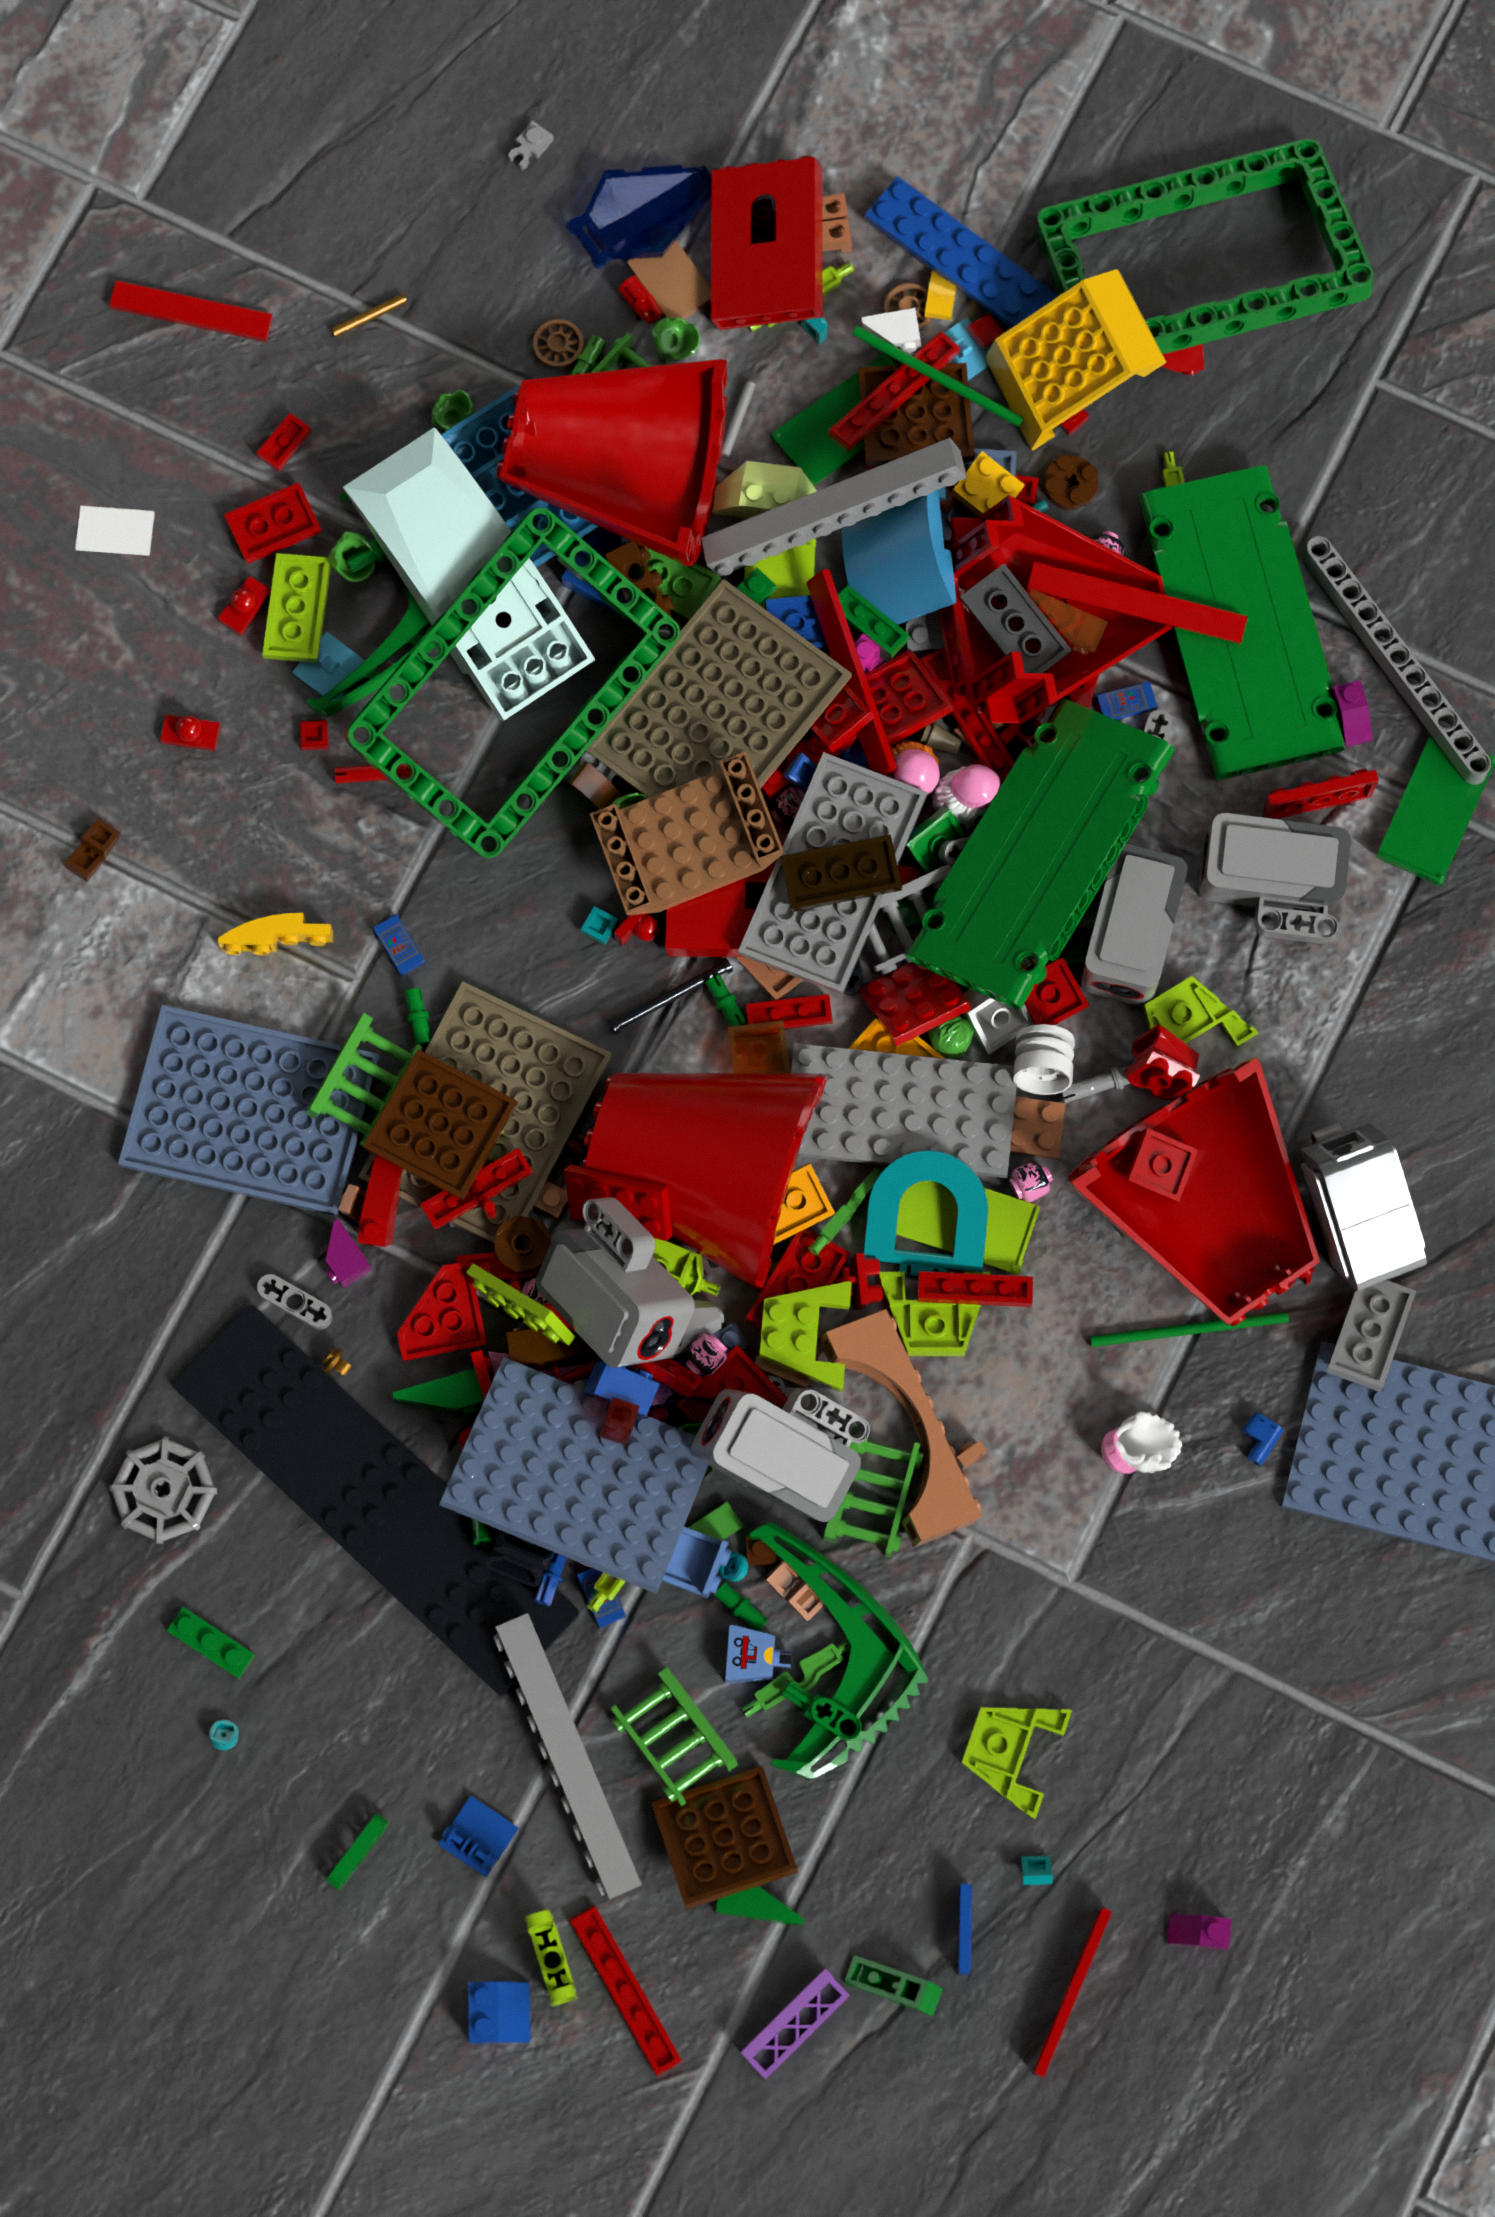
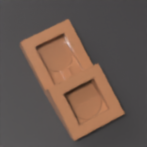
M783 1560L764 1577V1580L807 1622L824 1606L809 1586Z

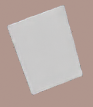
M80 506L75 550L149 556L155 512Z

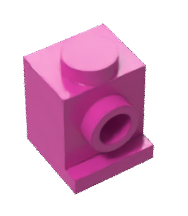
M863 633L855 642V646L864 673L867 674L878 668L884 660L880 657V647Z

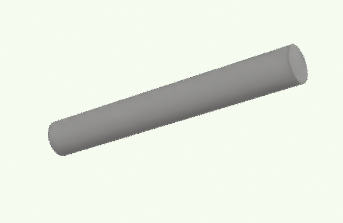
M746 381L723 440L722 457L728 458L756 386L751 381Z

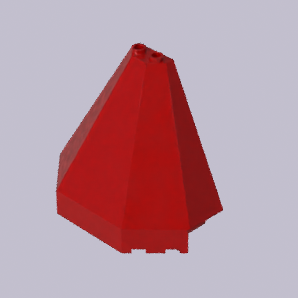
M1010 495L983 513L980 518H951L949 526L952 529V536L950 541H945L944 549L950 550L952 554L956 603L938 610L953 691L958 696H964L968 699L967 703L977 712H983L987 716L986 720L990 723L1022 724L1172 629L1171 626L1073 602L1084 625L1061 636L1071 648V653L1044 673H1025L1021 652H1010L1004 656L960 600V596L1002 564L1007 566L1025 591H1027L1026 588L1033 562L1165 595L1162 577ZM997 596L991 599L992 606L1002 603L997 599ZM1040 647L1030 651L1029 653L1039 652Z

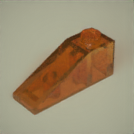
M1031 589L1029 596L1065 641L1073 646L1072 651L1083 656H1087L1088 652L1094 654L1108 622Z

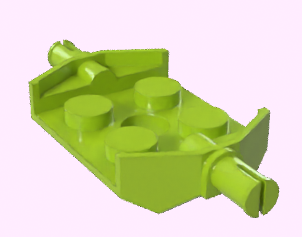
M654 1238L655 1249L652 1256L666 1266L667 1271L691 1296L701 1290L715 1297L718 1296L721 1285L707 1281L704 1278L702 1255L700 1252L695 1253L671 1242Z

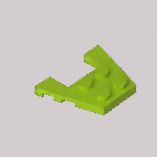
M1190 976L1143 1006L1149 1030L1159 1024L1185 1043L1190 1042L1219 1023L1224 1028L1235 1048L1259 1034L1253 1026H1249L1240 1018L1241 1016L1235 1011L1230 1010L1216 995L1193 976Z
M880 1272L879 1281L891 1314L896 1321L907 1355L965 1356L981 1305L906 1300L905 1272ZM964 1272L968 1274L990 1275V1272Z
M847 1281L764 1299L759 1357L790 1371L799 1372L817 1383L822 1382L831 1386L832 1389L842 1392L845 1364L815 1360L820 1307L849 1310L852 1282Z
M981 1707L961 1764L1030 1818L1036 1819L1044 1793L1016 1784V1779L1034 1727L1064 1736L1072 1710Z

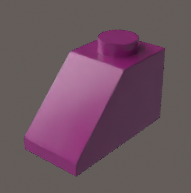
M1361 680L1334 686L1331 697L1337 705L1336 715L1345 747L1371 742L1372 731L1369 707Z
M339 1219L335 1220L326 1255V1263L329 1269L325 1272L334 1285L339 1282L343 1289L372 1271L341 1221Z
M1170 1914L1167 1944L1226 1951L1229 1949L1232 1919L1205 1915Z

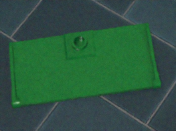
M883 353L865 367L895 366L889 355ZM858 372L769 434L770 439L783 451L792 464L803 470L813 486L864 452L863 439L847 452L828 436V430L860 403Z
M1430 734L1376 858L1437 886H1442L1492 769L1495 767V757L1487 754L1491 760V767L1485 780L1477 785L1469 784L1462 778ZM1461 743L1454 744L1460 750L1466 749ZM1470 765L1474 771H1482L1480 766Z

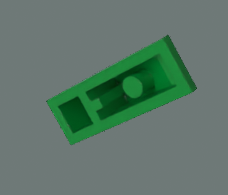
M475 1369L392 1392L393 1398L398 1404L455 1414L464 1413L465 1416L479 1413L484 1403Z
M759 1886L717 1900L716 1914L803 1926L804 1924L803 1917Z
M856 1955L853 1956L844 1981L847 1985L932 2017L943 1988L928 1980Z

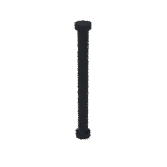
M724 957L720 960L721 963L618 1019L614 1020L612 1018L608 1020L612 1031L617 1035L621 1033L620 1030L704 985L711 977L715 979V975H722L726 972L727 974L732 973L733 968L730 962Z

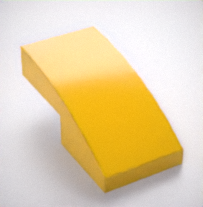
M933 270L924 317L951 321L956 285L945 280Z

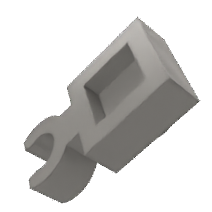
M532 120L516 139V145L519 147L509 152V161H514L516 157L523 158L519 163V168L524 170L529 164V157L531 155L538 159L553 142V135Z

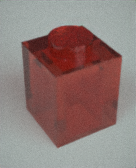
M612 1397L599 1437L626 1445L633 1430L640 1406Z

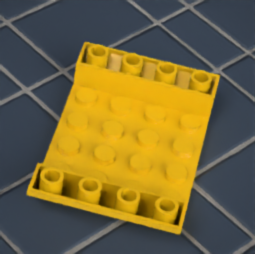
M1117 269L1082 280L996 338L985 357L1012 412L1023 417L1020 428L1031 450H1035L1055 437L1053 428L1133 375L1137 374L1145 377L1167 363L1123 277Z

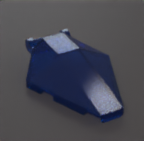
M683 165L642 167V170L637 172H625V169L604 170L585 213L571 219L566 224V228L570 234H574L592 258L591 263L596 269L603 267L612 259L662 258L711 197L712 174L705 165L692 168H683ZM586 226L588 234L582 227Z

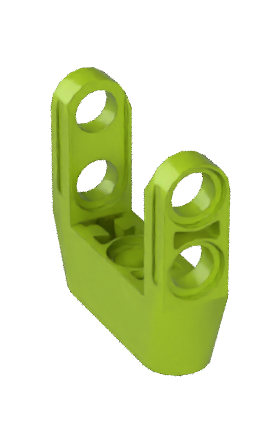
M548 1909L524 1917L542 1970L551 2006L554 2007L578 1999L552 1912ZM552 1928V1932L548 1933V1938L551 1944L556 1941L557 1946L547 1947L540 1951V1946L546 1945L544 1939L541 1936H536V1933ZM549 1953H558L561 1957L560 1965L554 1969L546 1967L545 1957ZM565 1970L566 1975H560L563 1984L568 1986L558 1988L556 1978L553 1977L549 1980L548 1975H556Z

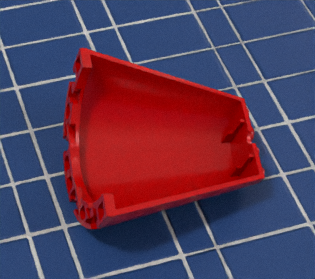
M716 359L522 380L520 391L516 390L514 394L513 406L516 407L515 413L510 414L508 420V430L511 431V435H509V438H504L502 453L505 456L503 462L498 463L497 478H500L503 483L676 562L693 566L702 550L701 539L707 533L718 481L716 468L721 461L727 396L724 395L728 379L727 360Z
M1257 1057L1241 1062L1234 1069L1230 1067L1195 1085L1194 1088L1177 1099L1172 1100L1165 1107L1159 1106L1107 1141V1145L1098 1152L1094 1151L1068 1175L1069 1179L1067 1182L1078 1194L1226 1325L1230 1324L1231 1327L1242 1322L1246 1318L1244 1314L1252 1308L1256 1311L1268 1304L1267 1297L1273 1293L1280 1295L1292 1287L1290 1282L1296 1278L1301 1280L1314 1272L1313 1267L1320 1262L1261 1063ZM1149 1128L1198 1149L1180 1202L1178 1203L1125 1182L1144 1129Z
M616 1073L613 1077L608 1076L604 1088L606 1093L602 1103L597 1101L593 1118L596 1119L594 1129H589L584 1145L589 1146L587 1158L584 1157L581 1167L666 1186L668 1190L672 1237L692 1250L700 1252L706 1259L756 1291L761 1292L768 1281L772 1268L771 1258L769 1257L772 1253L776 1227L804 1133L812 1117L813 1108H816L818 1103L821 1102L828 1075L822 1073Z

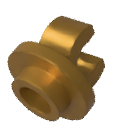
M341 1348L336 1351L331 1349L322 1360V1363L325 1365L323 1368L325 1373H328L333 1368L342 1376H346L352 1366L340 1358L344 1350Z

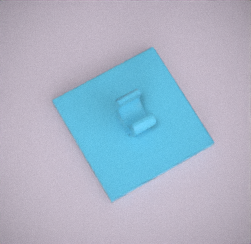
M966 317L944 334L961 347L960 353L949 363H966L968 380H970L989 366L985 357L991 346L981 350L966 330L968 325L971 324V321Z
M326 631L321 638L318 663L300 662L292 671V674L323 696L350 675L365 660ZM346 691L332 699V702L342 697Z

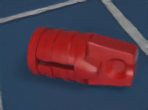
M636 275L629 277L619 286V294L622 295L634 312L648 324H654L661 317L663 311L653 295L648 292V289L644 287V284L639 281Z

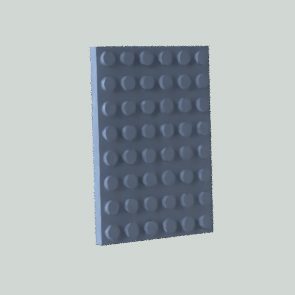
M161 1005L120 1154L119 1167L338 1217L340 1200L345 1192L360 1132L328 1113L325 1115L320 1113L314 1119L305 1114L341 1050L342 1045ZM356 1049L360 1052V1056L378 1066L379 1054ZM347 1065L343 1072L346 1080L371 1093L374 1077L355 1065L352 1067ZM334 1089L329 1097L333 1100L332 1103L363 1121L367 1104L341 1089L338 1091Z
M1321 1341L1281 1507L1495 1563V1386L1392 1360L1382 1391L1378 1392L1327 1373L1336 1345Z
M503 1357L443 1494L440 1505L657 1594L708 1464L697 1459L692 1453V1443L696 1437L695 1435L649 1416H638L631 1409L626 1407L623 1409L604 1401L603 1397L585 1394V1390Z

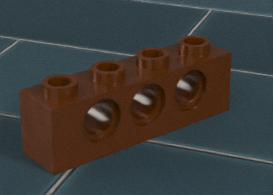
M631 541L605 554L608 562L644 593V591L651 589L654 592L653 602L675 620L671 611L675 608L668 593L664 595L659 586L663 584V581L657 569H651L648 562L651 559V555L646 547ZM635 565H640L643 570L641 577L638 579H632L630 576V570ZM621 588L626 600H628V592ZM678 618L675 621L679 625L681 631L684 628V625L681 622L680 618ZM666 625L658 629L660 638L666 640L670 635V630Z

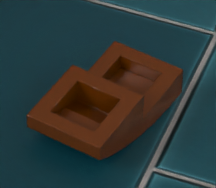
M586 761L569 781V784L583 799L589 801L597 811L610 806L618 797L623 796L603 774Z
M98 818L81 837L82 843L66 860L65 868L88 882L113 849L121 836V832Z

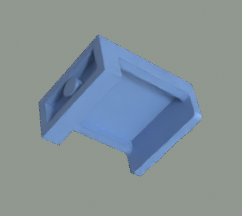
M683 1527L662 1582L708 1599L710 1592L716 1594L722 1577L717 1576L720 1566L726 1567L732 1550L727 1549L728 1541L724 1539L721 1541Z

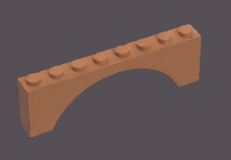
M885 1309L827 1331L820 1338L819 1342L829 1362L845 1364L846 1369L864 1374L885 1387L900 1402L915 1427L921 1452L924 1453L922 1459V1479L917 1498L909 1513L902 1520V1524L914 1548L974 1524L981 1517V1507L968 1488L969 1481L966 1474L960 1470L956 1462L957 1455L954 1448L948 1444L944 1436L945 1429L942 1422L936 1418L932 1410L933 1402L931 1397L924 1392L921 1386L920 1373L915 1367L913 1368L905 1345L898 1336L896 1321L892 1316H889Z

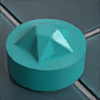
M731 1552L726 1567L720 1566V1575L725 1580L738 1582L747 1574L748 1561L744 1555Z
M219 1720L210 1727L209 1740L214 1748L229 1750L238 1742V1728L232 1721Z

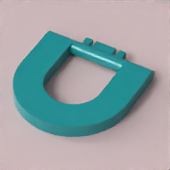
M937 1150L915 1151L893 1161L880 1174L871 1191L864 1247L865 1258L879 1259V1262L900 1264L899 1272H905V1275L907 1274L908 1265L911 1266V1275L918 1276L919 1271L934 1272V1268H937L938 1272H945L946 1269L983 1272L989 1207L985 1188L976 1172L960 1158ZM921 1181L938 1182L946 1186L954 1195L958 1206L954 1255L895 1249L900 1201L904 1192L913 1184Z

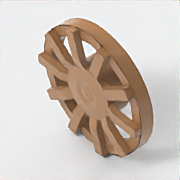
M912 283L895 287L886 297L884 313L915 308L917 318L922 321L918 328L919 331L922 330L932 320V318L927 317L926 319L919 314L920 312H925V308L920 307V305L927 301L928 290ZM906 290H914L913 295L907 296ZM900 291L903 295L901 300L894 296ZM918 292L925 295L921 300L916 298ZM893 300L899 307H889V302Z
M554 319L542 324L533 338V349L536 357L542 364L553 369L570 367L576 362L577 356L582 354L584 348L583 336L579 328L573 323L562 319ZM559 325V331L553 332L551 327ZM564 326L571 329L567 334L563 333ZM546 329L550 334L548 338L541 335ZM574 333L578 336V340L569 341V338ZM538 339L546 342L547 345L537 346ZM579 344L578 351L569 347L571 345ZM549 349V352L544 357L539 352ZM566 352H569L574 356L571 359H569L566 355ZM552 354L555 355L554 362L547 360ZM559 355H562L565 360L564 362H558Z

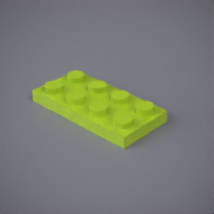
M276 553L262 654L264 659L318 663L331 566L328 563L329 557Z
M472 1264L466 1272L474 1280L472 1286L486 1295L484 1298L493 1306L498 1308L501 1304L505 1307L504 1311L515 1319H518L519 1316L524 1318L523 1322L534 1331H537L539 1328L542 1329L543 1335L554 1343L560 1340L569 1346L574 1340L575 1336L551 1310L475 1264Z

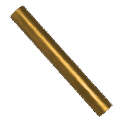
M401 293L332 327L331 331L336 338L406 304L407 299Z

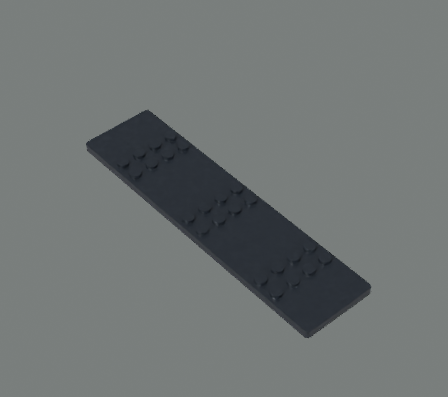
M248 1306L174 1381V1389L499 1696L506 1695L518 1682L517 1677L510 1678L504 1663L509 1661L506 1650L500 1652L493 1635L498 1634L496 1626L528 1613L542 1648L546 1652L579 1617V1610L557 1589L551 1606L541 1605L534 1601L539 1585L531 1587L486 1568V1560L493 1550L498 1534L490 1527L492 1543L486 1546H475L471 1518L440 1505L447 1486L254 1306Z

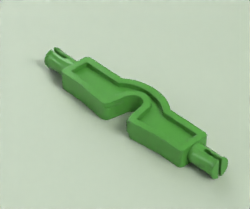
M879 1165L875 1167L859 1185L849 1202L841 1206L821 1230L816 1240L809 1246L808 1249L812 1254L817 1256L824 1246L828 1245L841 1228L854 1216L871 1194L880 1174L888 1166Z
M845 1640L836 1647L834 1644H830L821 1651L801 1660L799 1668L804 1675V1680L800 1683L795 1682L787 1671L781 1673L767 1686L755 1693L756 1699L741 1707L744 1715L748 1718L760 1709L767 1711L786 1699L782 1696V1693L790 1681L809 1692L817 1684L821 1675L843 1661L842 1656L850 1652L851 1646L848 1640Z

